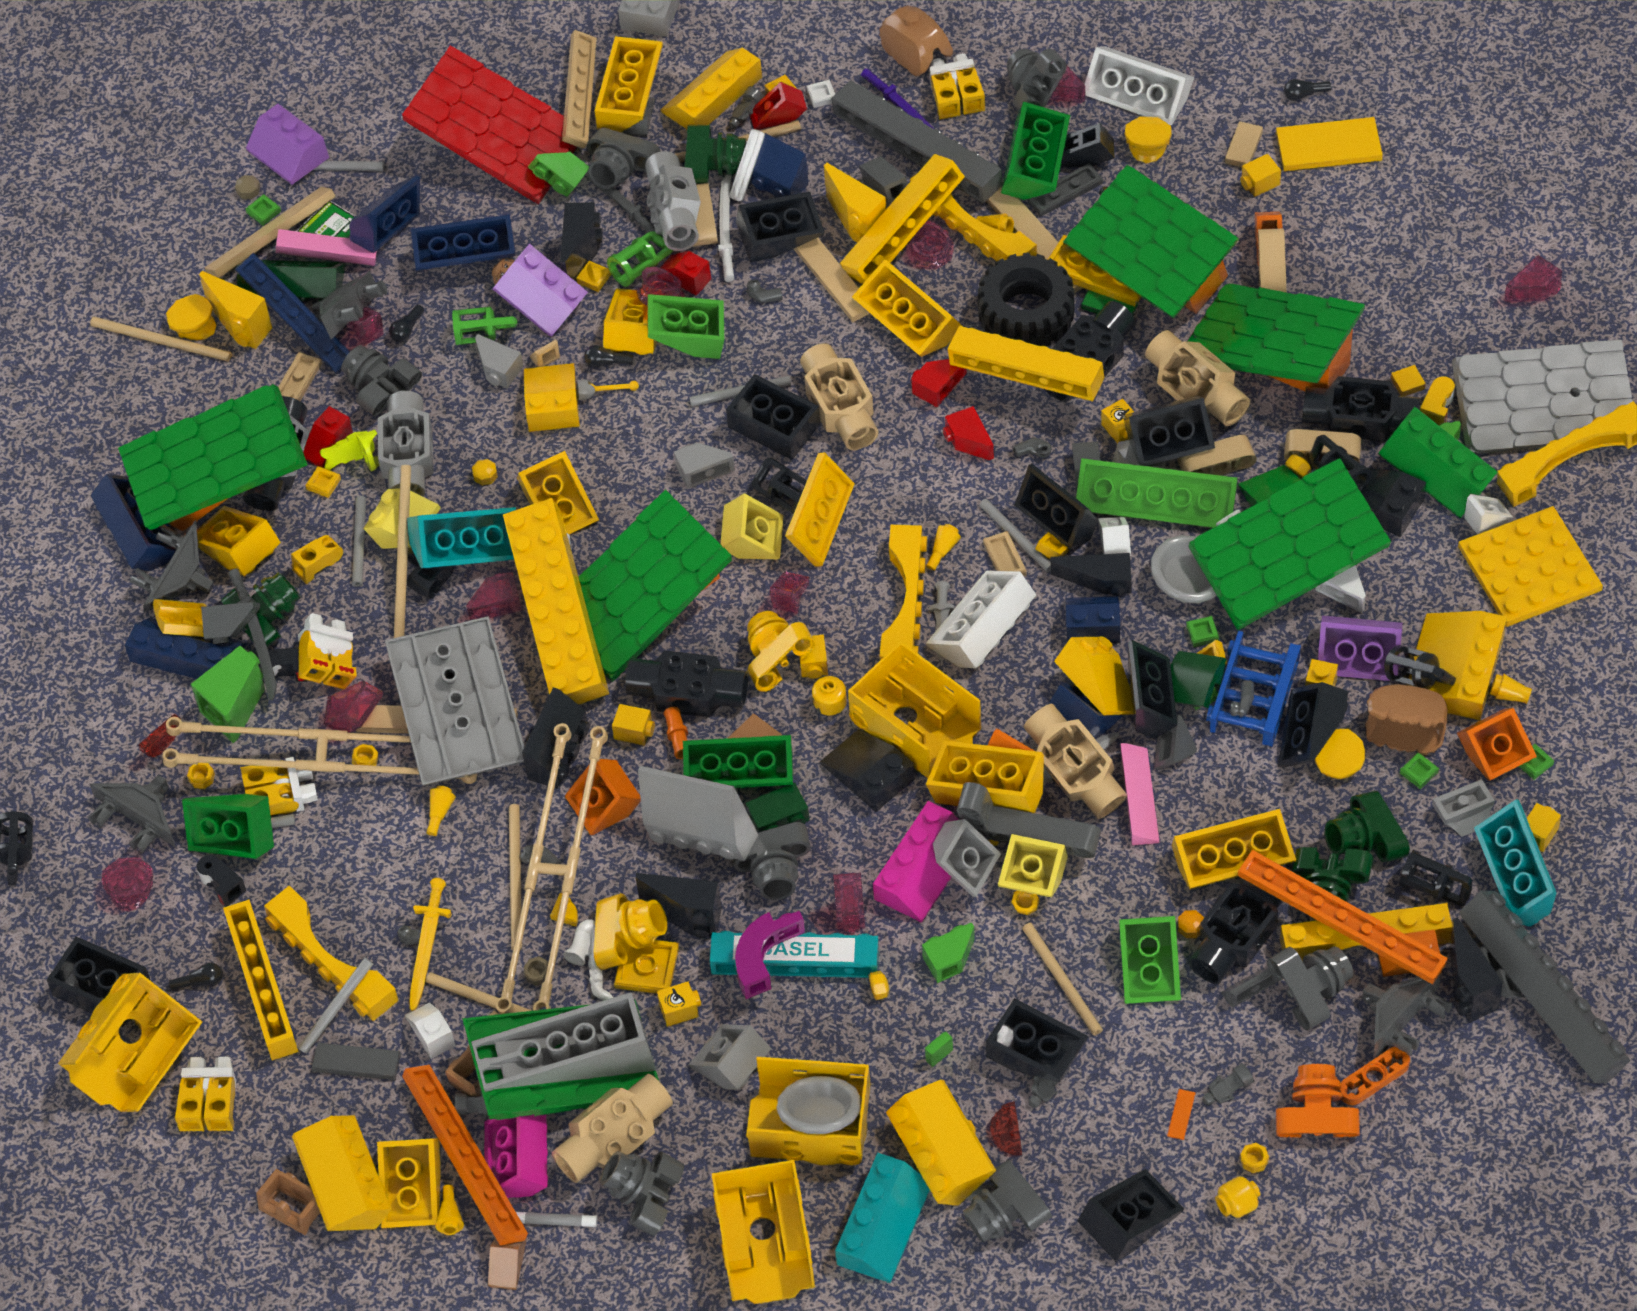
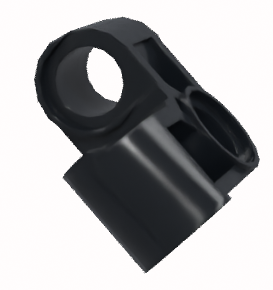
M408 548L407 560L415 565L416 568L410 573L407 586L422 596L433 599L434 593L437 594L442 585L452 575L453 566L421 568L412 548Z

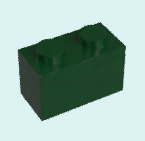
M796 783L745 803L746 811L757 833L794 822L805 824L810 821L808 806Z

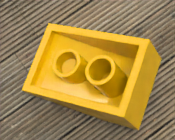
M826 163L824 165L826 197L848 234L858 243L886 210V197Z
M201 271L199 276L205 298L211 303L214 314L239 345L257 349L272 329L265 298Z
M616 288L604 320L603 347L614 352L631 351L639 355L653 354L657 341L648 338L647 297L648 294L666 296V293Z
M575 364L525 368L524 397L529 432L579 427Z
M565 451L518 473L517 480L530 505L553 498L561 510L565 529L569 535L599 521Z
M223 506L197 529L198 548L229 571L238 569L242 576L254 571L256 565L265 557L270 556L281 543L266 519L227 506Z
M1102 636L1071 637L1054 662L1103 715L1134 714L1131 689L1120 656L1112 648V643Z
M439 1139L377 1142L379 1179L391 1207V1211L381 1222V1228L435 1225L440 1208L441 1160Z

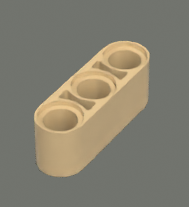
M696 184L701 202L696 221L699 237L693 247L717 244L709 184Z
M1284 228L1258 229L1259 287L1286 292Z
M1293 429L1286 434L1284 451L1286 461L1291 455H1297L1308 462L1316 437L1326 435L1338 446L1346 449L1347 453L1360 463L1361 438L1356 434ZM1325 445L1321 452L1319 462H1321L1322 457L1330 451V449H1328Z
M1237 435L1215 441L1214 449L1177 458L1181 471L1223 475L1253 466L1257 460L1249 439L1245 435Z

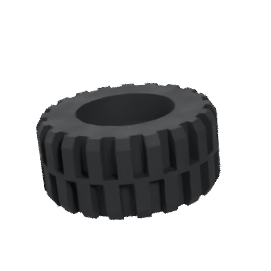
M1023 253V256L1013 254L1008 256L1006 260L1002 258L995 262V267L990 266L985 271V275L981 277L978 288V316L984 332L999 334L1002 337L1022 340L1029 344L1046 347L1051 345V341L1057 342L1063 337V333L1070 329L1071 322L1074 319L1073 281L1067 275L1066 269L1061 265L1058 267V262L1051 258L1046 260L1044 255L1030 256V253ZM1020 294H1034L1047 301L1044 305L1031 310L1016 309L1005 303L1008 299Z

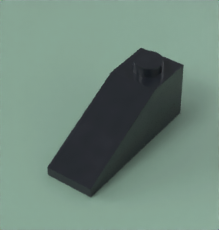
M1101 123L1066 135L1060 167H1082L1088 163L1091 166H1095L1114 159V138Z
M1130 553L1050 557L1051 575L1103 594L1122 596L1126 593H1132Z

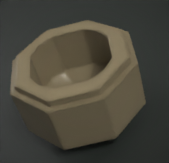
M243 175L236 180V193L242 199H253L260 192L259 180L254 175Z
M540 956L529 959L523 967L526 980L535 986L542 985L545 981L548 961Z

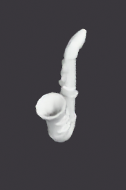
M588 919L581 922L576 928L572 945L569 949L565 950L563 956L568 962L578 966L585 964V956L589 957L588 967L591 968L589 970V981L592 985V993L604 1001L613 998V996L608 991L603 990V970L598 968L593 956L595 921Z

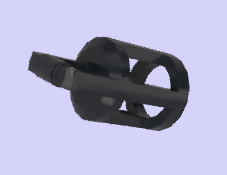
M1326 435L1316 437L1308 458L1309 464L1317 470L1340 458L1345 468L1350 471L1349 474L1352 479L1357 477L1361 480L1357 487L1362 492L1371 479V470L1358 463L1347 453L1346 449L1338 446ZM1325 445L1328 449H1330V451L1327 452L1322 457L1321 462H1319L1321 452Z
M766 458L752 481V487L794 514L803 489L799 490L791 485L792 480L794 479L804 486L807 480L775 459ZM773 465L780 469V471L771 477L767 491L761 487V484ZM785 494L795 500L793 506L782 500L781 496Z
M1397 645L1389 651L1385 660V675L1393 682L1430 689L1435 682L1453 686L1456 681L1452 674L1440 668L1438 657L1432 653ZM1403 652L1404 655H1405V658H1404V657L1397 656V655H1398L1399 653ZM1393 664L1404 667L1398 676L1394 675Z
M11 811L0 814V863L8 865V885H16L17 865L25 864L32 858L34 821L31 816L23 812ZM10 820V828L2 823ZM18 820L26 823V825L18 828ZM1 834L9 836L8 843L1 844ZM27 834L26 845L18 843V836Z
M1413 850L1410 853L1399 879V885L1407 888L1409 886L1433 896V899L1436 901L1445 899L1459 906L1466 905L1472 892L1473 880L1469 876L1454 871L1451 864L1444 865L1424 857L1417 850ZM1418 866L1438 874L1434 884L1414 876ZM1455 881L1462 884L1459 895L1451 892Z

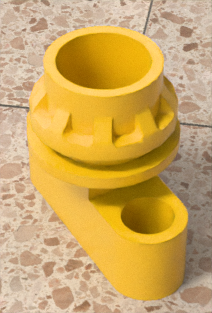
M773 611L760 612L750 619L747 625V640L756 658L749 664L747 671L756 689L761 692L769 691L782 680L776 666L779 663L782 667L788 666L789 662L786 655L791 650L795 655L804 659L814 649L815 641L804 623L795 622L789 625L784 618L779 617Z
M622 893L598 900L596 905L593 956L599 969L606 970L625 964L628 960L629 945L635 949L643 948L645 945L652 944L658 936L666 933L667 917L661 904L656 900L644 901L637 899L628 901L627 897Z

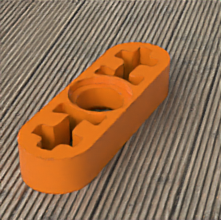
M1397 1047L1388 1049L1341 1082V1089L1339 1090L1342 1093L1341 1100L1348 1105L1361 1103L1404 1074L1409 1069L1410 1056ZM1392 1057L1396 1059L1402 1058V1064L1400 1065L1396 1062L1391 1065ZM1370 1071H1378L1382 1074L1383 1078L1378 1082H1373L1366 1075ZM1360 1086L1357 1090V1095L1354 1093L1347 1094L1348 1087L1355 1089Z

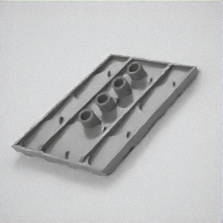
M1622 340L1582 342L1581 344L1547 346L1536 349L1471 354L1455 357L1452 360L1465 446L1475 454L1542 448L1550 441L1559 440L1568 435L1572 430L1590 424L1595 418L1603 417L1613 412L1620 405H1627L1633 402Z
M489 616L385 640L422 786L524 762L522 754L524 743ZM448 672L452 673L454 678L447 679L445 674Z

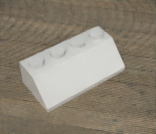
M1105 46L1096 47L1082 94L1146 117H1159L1169 125H1172L1188 98L1194 77Z
M985 571L926 642V645L960 668H977L984 662L988 653L999 644L1001 637L1006 631L1014 626L1015 620L1020 614L1028 609L1036 593L1021 572Z

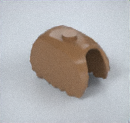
M906 5L898 8L890 16H887L880 26L879 36L886 53L892 56L899 65L909 70L915 77L921 76V74L927 71L933 60L934 49L939 50L945 57H951L953 54L952 46L944 31L934 19L917 7Z
M1399 684L1379 687L1369 695L1367 701L1369 715L1365 723L1366 737L1369 742H1373L1378 747L1386 744L1388 748L1397 749L1398 751H1417L1421 755L1434 753L1442 746L1448 714L1447 705L1440 694L1425 688Z

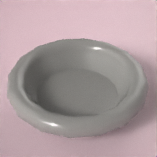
M1180 535L1167 539L1156 548L1151 559V574L1157 586L1171 598L1185 603H1201L1212 600L1217 595L1188 547L1189 542L1194 540L1196 536Z
M812 1076L797 1080L787 1086L778 1097L776 1110L782 1122L793 1130L806 1134H827L839 1131L850 1125L861 1111L862 1099L857 1089L845 1080L832 1076Z

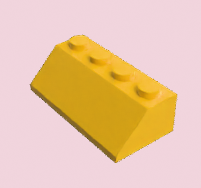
M615 36L594 110L597 130L607 128L623 132L643 120L663 47L662 41Z
M744 48L725 52L661 108V113L685 129L688 128V125H709L738 100L749 86H753L762 78L761 60Z
M886 259L882 261L852 296L855 301L920 357L947 346L953 339L958 327L962 326L953 316Z
M944 740L926 786L935 803L958 806L964 783H977L987 788L994 806L1035 813L1043 794L1044 754L1037 751Z
M1280 809L1174 836L1171 845L1178 869L1189 889L1239 877L1238 870L1252 850L1279 865L1296 861Z
M940 1079L904 1094L886 1111L938 1204L960 1205L996 1172L995 1167L944 1080Z
M355 1115L329 1116L295 1132L292 1138L327 1231L376 1229L391 1211V1207Z

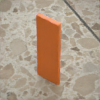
M1179 1089L1167 1137L1184 1140L1196 1092Z

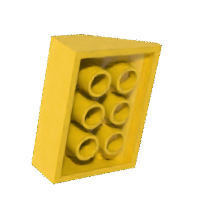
M1485 611L1426 613L1416 649L1435 654L1439 659L1440 668L1456 678L1453 686L1435 682L1428 689L1443 697L1447 705V713L1481 721L1505 635L1507 616Z

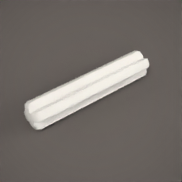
M752 129L729 195L733 200L743 201L765 137L762 131Z

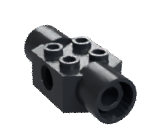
M1109 301L1096 316L1082 315L1052 349L1070 352L1076 356L1093 358L1102 362L1105 378L1124 356V337L1135 326V319L1124 305L1116 301ZM1044 389L1050 396L1061 402H1066L1072 397Z
M1338 376L1328 389L1306 386L1302 422L1327 425L1330 432L1353 433L1361 439L1385 441L1391 432H1395L1414 407L1419 409L1420 398L1398 396L1391 381Z
M282 396L302 451H304L309 431L303 424L308 409L301 401ZM298 470L244 491V502L255 509L265 511L276 510L283 490L292 488Z
M664 650L656 660L630 658L626 673V694L652 698L657 712H664L670 707H678L681 714L711 717L721 705L743 708L745 705L748 690V671L721 668L717 656Z
M1250 882L1247 884L1231 883L1200 923L1201 944L1188 960L1190 968L1196 975L1207 982L1219 984L1233 966L1247 967L1277 928V908L1283 901Z

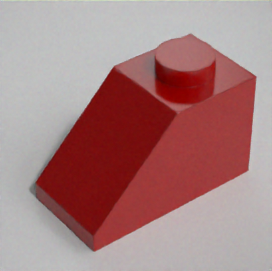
M780 82L752 109L753 114L750 117L755 130L794 122L807 110L803 92Z
M691 251L671 255L656 271V274L696 296L711 280L709 261Z
M949 359L926 362L911 377L912 394L938 407L967 374V369L950 365Z
M331 406L313 423L303 451L306 461L324 468L326 459L320 455V451L335 445L336 442L346 439L347 436L353 433L350 418Z
M974 406L945 416V427L942 428L943 434L947 442H952L955 450L986 460L994 459V444Z

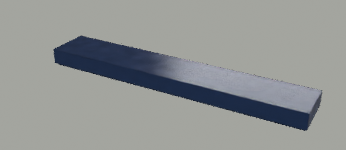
M252 253L235 269L236 272L259 296L265 298L266 303L336 375L340 373L342 363L350 351L335 336L331 339L324 324Z

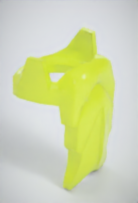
M376 430L354 432L347 436L346 439L336 442L335 445L322 449L320 455L326 459L325 469L331 470L340 463L345 464L354 459L357 461L364 458L370 471L376 470L380 466L378 456L373 457L372 455L375 450L373 439L377 435Z

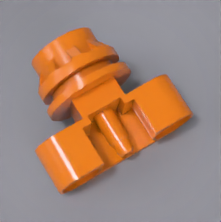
M1306 1064L1299 1066L1298 1076L1293 1082V1089L1297 1092L1292 1094V1100L1303 1102L1304 1107L1276 1109V1136L1302 1137V1134H1314L1315 1136L1333 1134V1137L1360 1136L1359 1109L1331 1107V1102L1342 1099V1093L1338 1091L1341 1089V1082L1336 1077L1335 1066L1328 1064Z

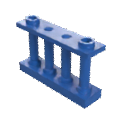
M1238 631L1235 641L1231 640L1229 643L1227 655L1230 658L1215 705H1210L1207 712L1206 721L1210 722V732L1215 733L1218 722L1221 721L1258 730L1259 734H1263L1262 744L1273 747L1300 661L1301 645L1290 643L1287 653L1277 654L1243 646V632ZM1239 656L1277 664L1279 668H1282L1281 675L1276 674L1272 676L1238 668L1236 666ZM1233 677L1272 686L1273 690H1276L1274 697L1269 696V698L1254 695V700L1251 704L1265 708L1266 712H1269L1267 719L1262 718V720L1246 716L1240 718V716H1232L1230 712L1222 711L1226 699L1240 702L1241 692L1229 689Z

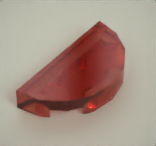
M165 721L138 746L144 754L151 758L156 757L166 750L176 736H170L166 732ZM172 725V726H170V727H171V728H176V727H178V726H177V725Z
M1015 1101L1002 1105L1001 1109L991 1118L990 1134L994 1144L1001 1151L1011 1155H1022Z

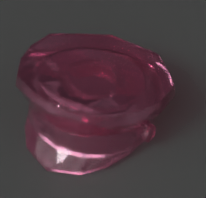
M927 220L906 245L910 261L916 267L938 269L951 261L954 243L949 238L948 231L938 224Z
M646 267L641 272L642 286L637 291V297L646 306L648 294L685 296L681 290V280L667 270L659 267Z
M139 857L118 858L102 871L101 882L113 903L119 909L130 912L140 908L146 902L151 887H153V868Z

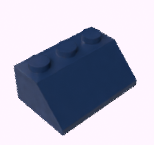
M416 175L397 183L390 190L385 191L374 203L369 204L358 216H355L349 225L350 241L374 253L416 219L420 214V177Z

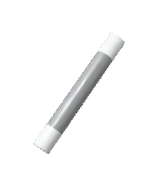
M516 1212L522 1224L597 1227V1216Z

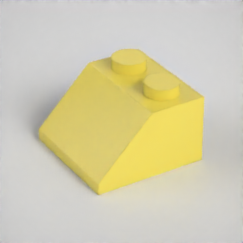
M400 488L387 489L383 493L381 501L370 514L369 520L363 528L383 549L397 548ZM410 491L409 517L437 514L441 507L437 503ZM408 535V548H411Z
M744 493L724 505L721 545L738 559L778 560L781 553L784 515Z
M1011 834L998 887L1052 898L1062 881L1068 858L1065 845Z

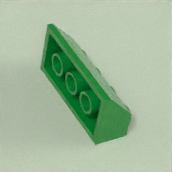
M1027 102L1022 103L1015 121L1001 189L1002 194L1026 200L1055 191L1070 115Z
M1416 407L1412 409L1378 452V455L1400 472L1425 481V491L1459 518L1465 513L1468 496L1470 494L1480 495L1498 472Z
M791 735L683 741V775L734 786V788L793 785L794 770Z

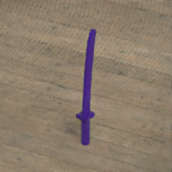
M867 68L862 71L861 76L881 91L886 101L890 100L914 118H919L924 124L933 128L896 92L894 84L888 86Z

